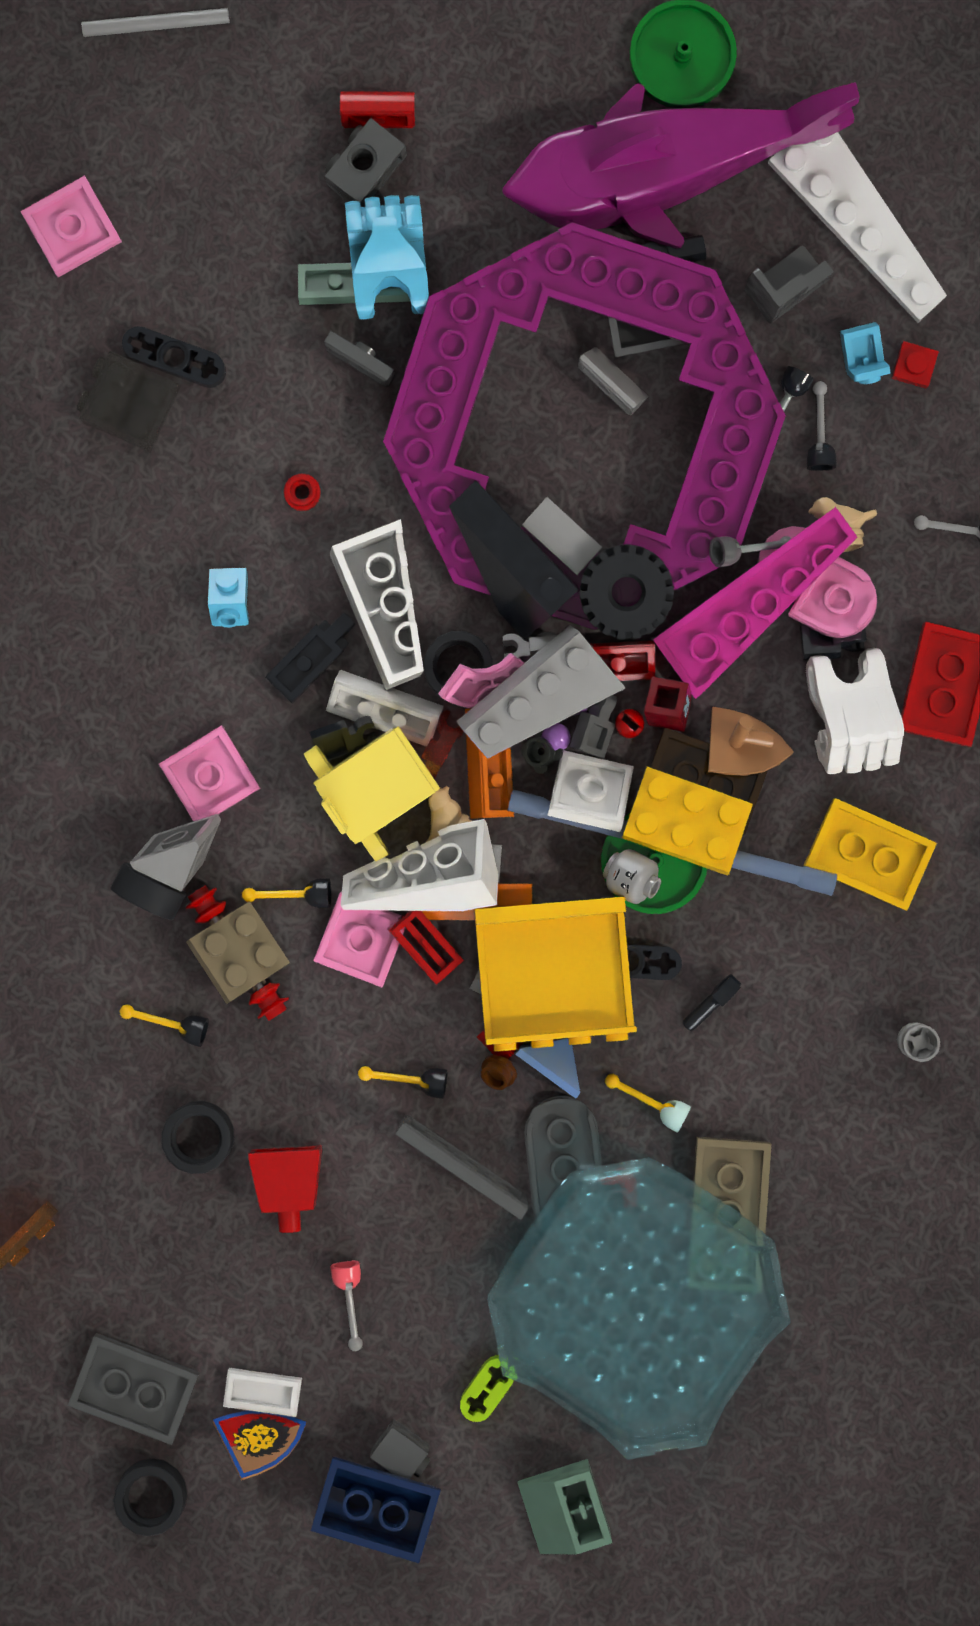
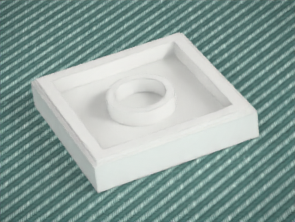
M563 750V756L558 764L548 816L621 832L634 766Z

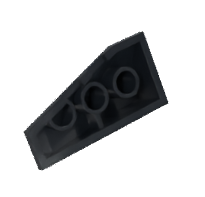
M476 480L449 506L499 613L524 639H527L578 591L579 588Z

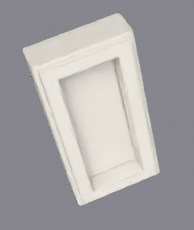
M229 1368L223 1407L296 1417L302 1378Z

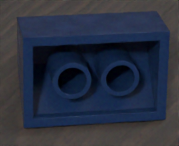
M332 1457L311 1531L419 1563L441 1489Z

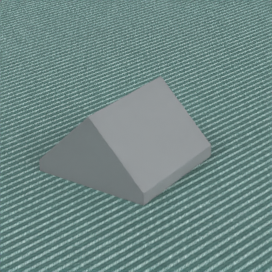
M219 814L153 835L130 862L132 868L182 892L205 861L221 821Z

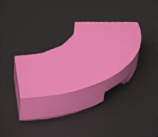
M509 653L500 663L488 668L472 669L459 664L438 694L442 699L452 704L473 708L525 662Z

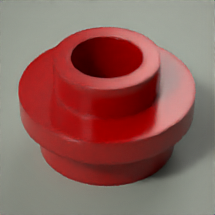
M296 474L285 484V500L295 510H310L320 500V486L316 479L308 474ZM301 486L309 489V495L305 499L296 497V490Z

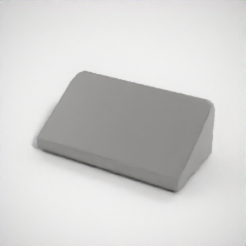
M597 347L587 351L579 358L578 368L628 415H632L648 398V395Z

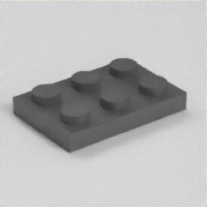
M96 1333L68 1406L172 1445L200 1372Z

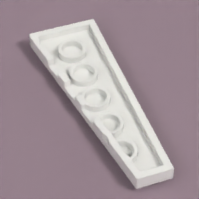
M838 132L829 137L806 144L791 145L777 152L769 159L768 164L917 323L947 296Z

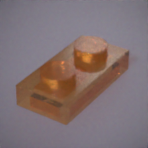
M49 1201L42 1205L0 1249V1270L8 1263L15 1267L30 1252L25 1245L34 1236L41 1240L56 1225L51 1219L58 1210Z

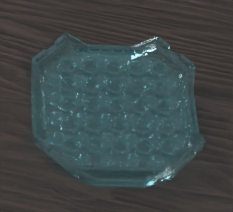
M650 1157L571 1172L550 1196L539 1215L512 1252L487 1296L502 1375L537 1389L595 1428L627 1460L652 1456L657 1451L678 1448L679 1451L706 1446L725 1405L765 1347L791 1323L774 1240L722 1200L701 1188L680 1172Z

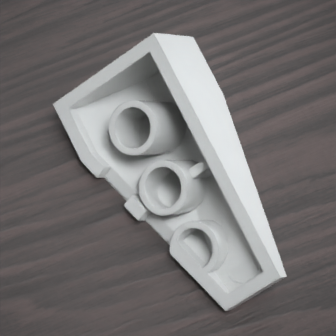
M485 819L447 826L439 830V836L421 845L418 841L406 846L408 851L391 859L383 857L378 861H373L343 875L341 907L343 910L466 911L497 905L498 871Z

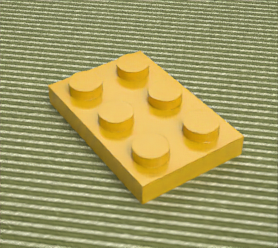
M647 767L622 838L728 876L753 804Z
M833 798L803 866L837 874V881L907 911L937 843Z

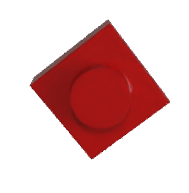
M903 341L891 379L927 389L939 351Z

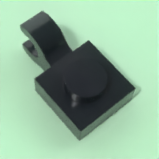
M802 623L800 624L803 660H809L810 656L816 655L827 656L829 659H838L841 657V648L851 652L865 650L864 642L867 641L865 628L850 637L834 638L825 636Z

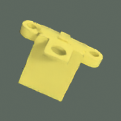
M399 726L388 730L335 767H332L317 745L304 753L307 762L318 777L313 783L323 799L321 805L342 835L346 833L354 844L362 842L375 861L390 855L377 831L440 789Z

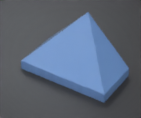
M567 1038L553 1040V1047L531 1048V1044L521 1045L515 1051L518 1057L575 1099L578 1097L580 1088L573 1046L569 1045Z

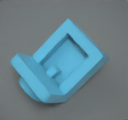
M876 322L840 331L846 372L854 382L871 384L878 382L881 376L891 373L890 365L884 361L880 327Z
M246 568L209 569L208 608L213 626L230 628L249 624L247 610L248 575Z

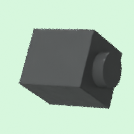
M393 1418L372 1447L370 1458L393 1475L410 1479L414 1475L418 1478L430 1462V1458L427 1457L429 1444Z

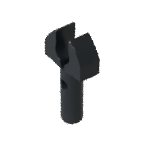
M732 974L724 978L714 988L713 992L683 1020L685 1028L689 1031L695 1030L720 1005L723 1007L741 988V983Z

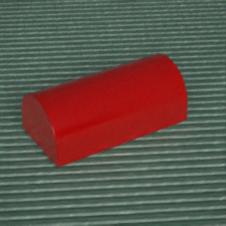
M341 91L340 116L342 126L344 128H356L360 124L365 126L369 119L372 118L383 128L415 127V92Z
M654 640L589 643L619 681L652 680V676L655 677Z

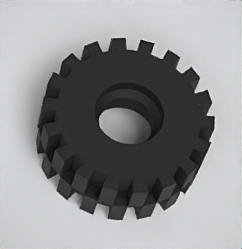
M624 544L605 549L592 559L581 580L580 599L582 609L590 620L589 622L602 631V633L617 637V639H636L647 633L650 634L656 630L657 626L664 622L673 604L674 586L668 568L656 554L641 546ZM623 577H631L637 580L642 590L639 601L629 607L617 604L612 597L614 583Z

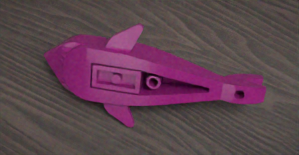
M854 82L823 91L796 103L787 110L679 108L641 112L645 89L643 85L638 83L606 113L602 121L596 122V128L594 125H585L556 133L541 141L502 189V193L509 200L558 228H562L571 222L594 230L625 223L630 232L637 237L676 249L681 248L685 242L684 237L663 212L664 210L711 189L791 145L806 144L820 140L854 123L855 119L852 107L858 104L860 98L857 84Z

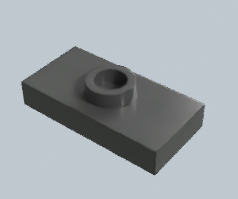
M330 331L324 341L328 353L385 388L391 385L395 378L394 369L376 359L377 353L373 349L359 341L355 346Z

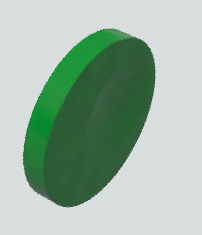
M672 0L653 8L637 25L630 45V67L637 84L643 85L645 94L655 102L676 109L695 108L717 97L727 86L733 74L737 56L735 37L728 22L714 8L695 0Z
M630 813L624 816L625 821H628ZM609 835L605 838L601 852L602 874L610 857L614 853H621L626 849L635 850L654 860L658 865V878L661 879L658 892L653 898L647 897L639 904H633L625 900V905L633 910L647 914H663L677 910L694 898L705 881L707 868L628 840Z

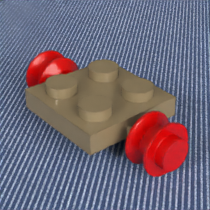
M205 885L187 897L191 903L185 908H195L198 913L194 921L195 923L205 924L209 922L210 926L190 938L186 943L226 1004L251 988L253 991L257 989L251 995L248 1004H258L261 1012L257 1018L259 1019L265 1015L267 1020L270 1021L287 1009L284 1002L289 997L280 998L276 991L280 986L279 983H269L263 986L266 983L265 979L290 962L250 901L227 916L223 917V915H220L218 917L224 911L226 901L217 902L214 898L217 887L209 890Z

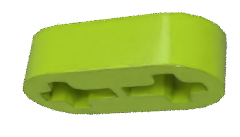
M495 1355L488 1358L464 1390L460 1400V1409L466 1419L472 1422L486 1420L512 1386L515 1379V1368L507 1357ZM501 1365L505 1366V1375L508 1378L505 1381L499 1378L492 1387L489 1386L488 1382L492 1377V1372L489 1368L492 1366L494 1368H499ZM485 1390L487 1395L484 1397L483 1405L486 1408L484 1410L477 1408L474 1412L470 1411V1401L467 1399L470 1396L476 1399Z

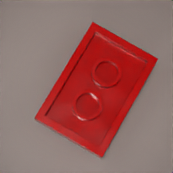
M924 622L901 712L904 732L968 748L972 747L980 715V635Z

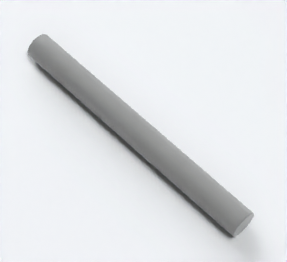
M228 8L83 21L81 25L83 36L90 37L230 23Z

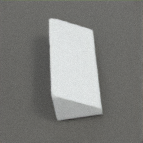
M340 670L334 680L326 711L352 721H356L363 716H370L375 726L373 728L384 732L399 726L409 741L430 747L444 706L394 688L386 690L383 684Z

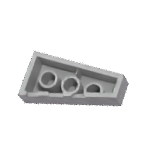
M569 625L456 722L488 759L625 689V687L583 635L573 626Z

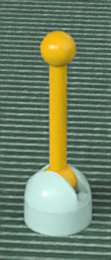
M609 1074L605 1078V1084L608 1088H618L659 1110L662 1123L667 1128L677 1133L679 1132L691 1106L678 1100H670L662 1104L622 1083L615 1074Z

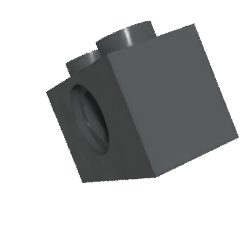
M372 118L369 119L365 126L360 124L353 130L348 139L350 145L342 155L335 154L325 168L327 186L347 202L360 201L361 207H365L366 198L375 197L407 156L406 145ZM366 157L373 161L372 166L367 170H358L354 167V163L359 158Z

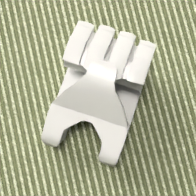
M867 648L860 654L858 659L859 674L853 683H845L836 677L831 660L827 656H810L806 664L810 699L825 722L826 729L818 732L815 746L818 759L827 774L840 773L843 767L846 773H857L862 770V765L865 770L873 771L880 768L881 761L885 766L899 763L904 725L891 688L885 657L878 648Z

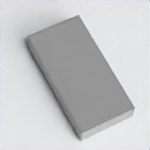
M548 497L543 500L522 524L576 575L602 548L600 544Z

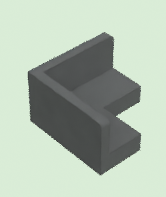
M800 246L764 274L759 268L755 269L751 273L744 290L768 322L772 324L828 282L834 271L826 261L818 265L806 247Z

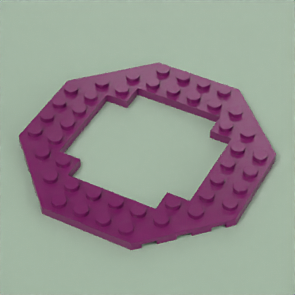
M571 222L558 229V231L521 248L497 263L475 272L451 287L429 296L383 442L455 584L491 595L449 506L475 480L486 490L490 478L455 466L499 326L501 322L537 333L548 297L690 344L678 381L714 392L666 535L630 524L624 544L641 546L656 554L668 568L674 590L719 568L712 563L709 554V546L713 538L732 537L741 546L786 415L774 394L767 375L748 340L741 321L722 286L716 270ZM521 527L579 588L552 616L593 630L598 629L589 622L590 620L582 609L580 599L581 580L592 559L576 575L526 528ZM620 578L612 587V597L621 606H632L641 597V586L634 578Z

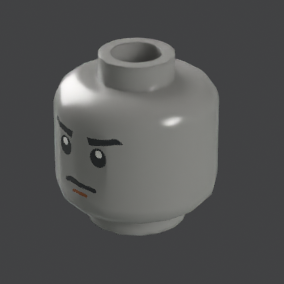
M626 849L621 853H614L608 860L603 872L608 890L619 897H625L626 901L633 904H639L647 897L653 898L661 885V879L658 878L659 868L657 863L632 849Z

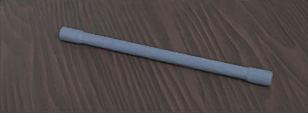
M514 789L512 791L507 811L537 819L544 818L623 839L622 836L627 824L625 820L623 821L621 832L548 816L551 801ZM739 850L736 852L731 867L792 883L800 888L832 896L837 882V874L807 866L800 867Z

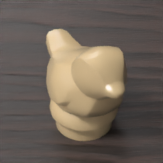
M827 497L819 498L814 502L809 510V514L820 519L836 507L858 538L844 552L853 551L864 546L862 539L864 533L860 528L866 521L877 516L876 509L861 512L847 506L838 505Z
M448 786L440 788L436 793L428 797V804L431 810V832L427 841L438 837V831L447 826L472 821L467 814L461 813L460 805L451 799Z

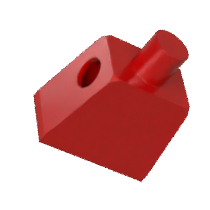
M322 1145L252 1149L248 1154L261 1213L278 1212L280 1233L301 1231L300 1211L314 1210L316 1206Z

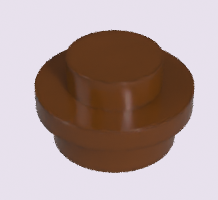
M490 1055L482 1063L481 1078L486 1085L493 1089L503 1090L511 1086L517 1078L515 1067L504 1056Z

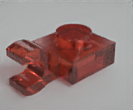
M448 710L441 714L437 724V729L440 733L439 740L436 741L431 738L421 756L422 759L427 761L425 766L434 780L452 750L453 745L464 733L460 726L457 728L448 726L447 719L450 714Z

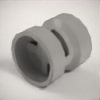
M918 1022L908 1023L898 1033V1048L905 1056L919 1062L929 1061L939 1052L940 1038L937 1032L930 1026Z

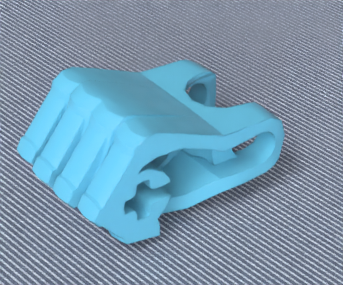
M398 195L384 197L385 205L381 206L379 197L366 198L365 207H361L360 201L345 203L353 288L358 319L374 317L375 298L381 290L388 287L401 288L408 294L412 312L414 314H424L429 293L419 196L411 195L404 197V203L400 204Z

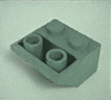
M588 1459L517 1481L540 1554H580L613 1543L610 1527Z

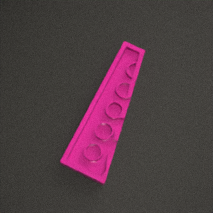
M836 507L653 639L681 680L689 683L691 694L695 699L858 538Z

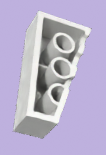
M401 519L331 547L330 551L332 562L386 690L418 678L424 671L407 569L408 563L402 536Z

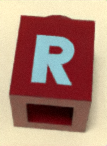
M652 676L644 709L649 726L685 732L692 702L689 683Z

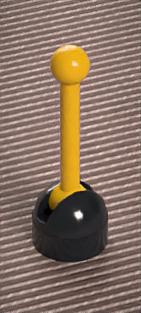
M329 878L312 880L306 885L304 890L255 891L253 888H246L242 892V898L246 902H253L257 898L304 897L306 902L312 907H331V881Z
M128 1004L120 1008V1016L124 1019L134 1017L178 1029L179 1035L184 1042L201 1047L204 1043L209 1025L208 1018L191 1015L181 1022L136 1011Z
M363 1066L359 1069L358 1076L363 1081L374 1078L419 1084L425 1095L444 1099L448 1070L432 1068L424 1072L421 1077L372 1071L370 1067Z

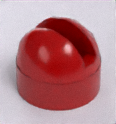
M625 709L616 716L615 729L624 738H635L644 729V718L637 710ZM624 715L639 726L635 732L621 720Z

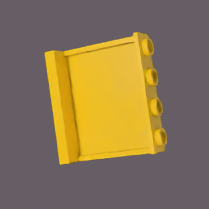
M625 897L474 910L486 1045L494 1044V1051L517 1050L516 1042L531 1041V1048L553 1047V1039L568 1038L569 1045L591 1043V1036L606 1035V1042L628 1040V1033L637 1032V1027L634 1026L624 912H626Z

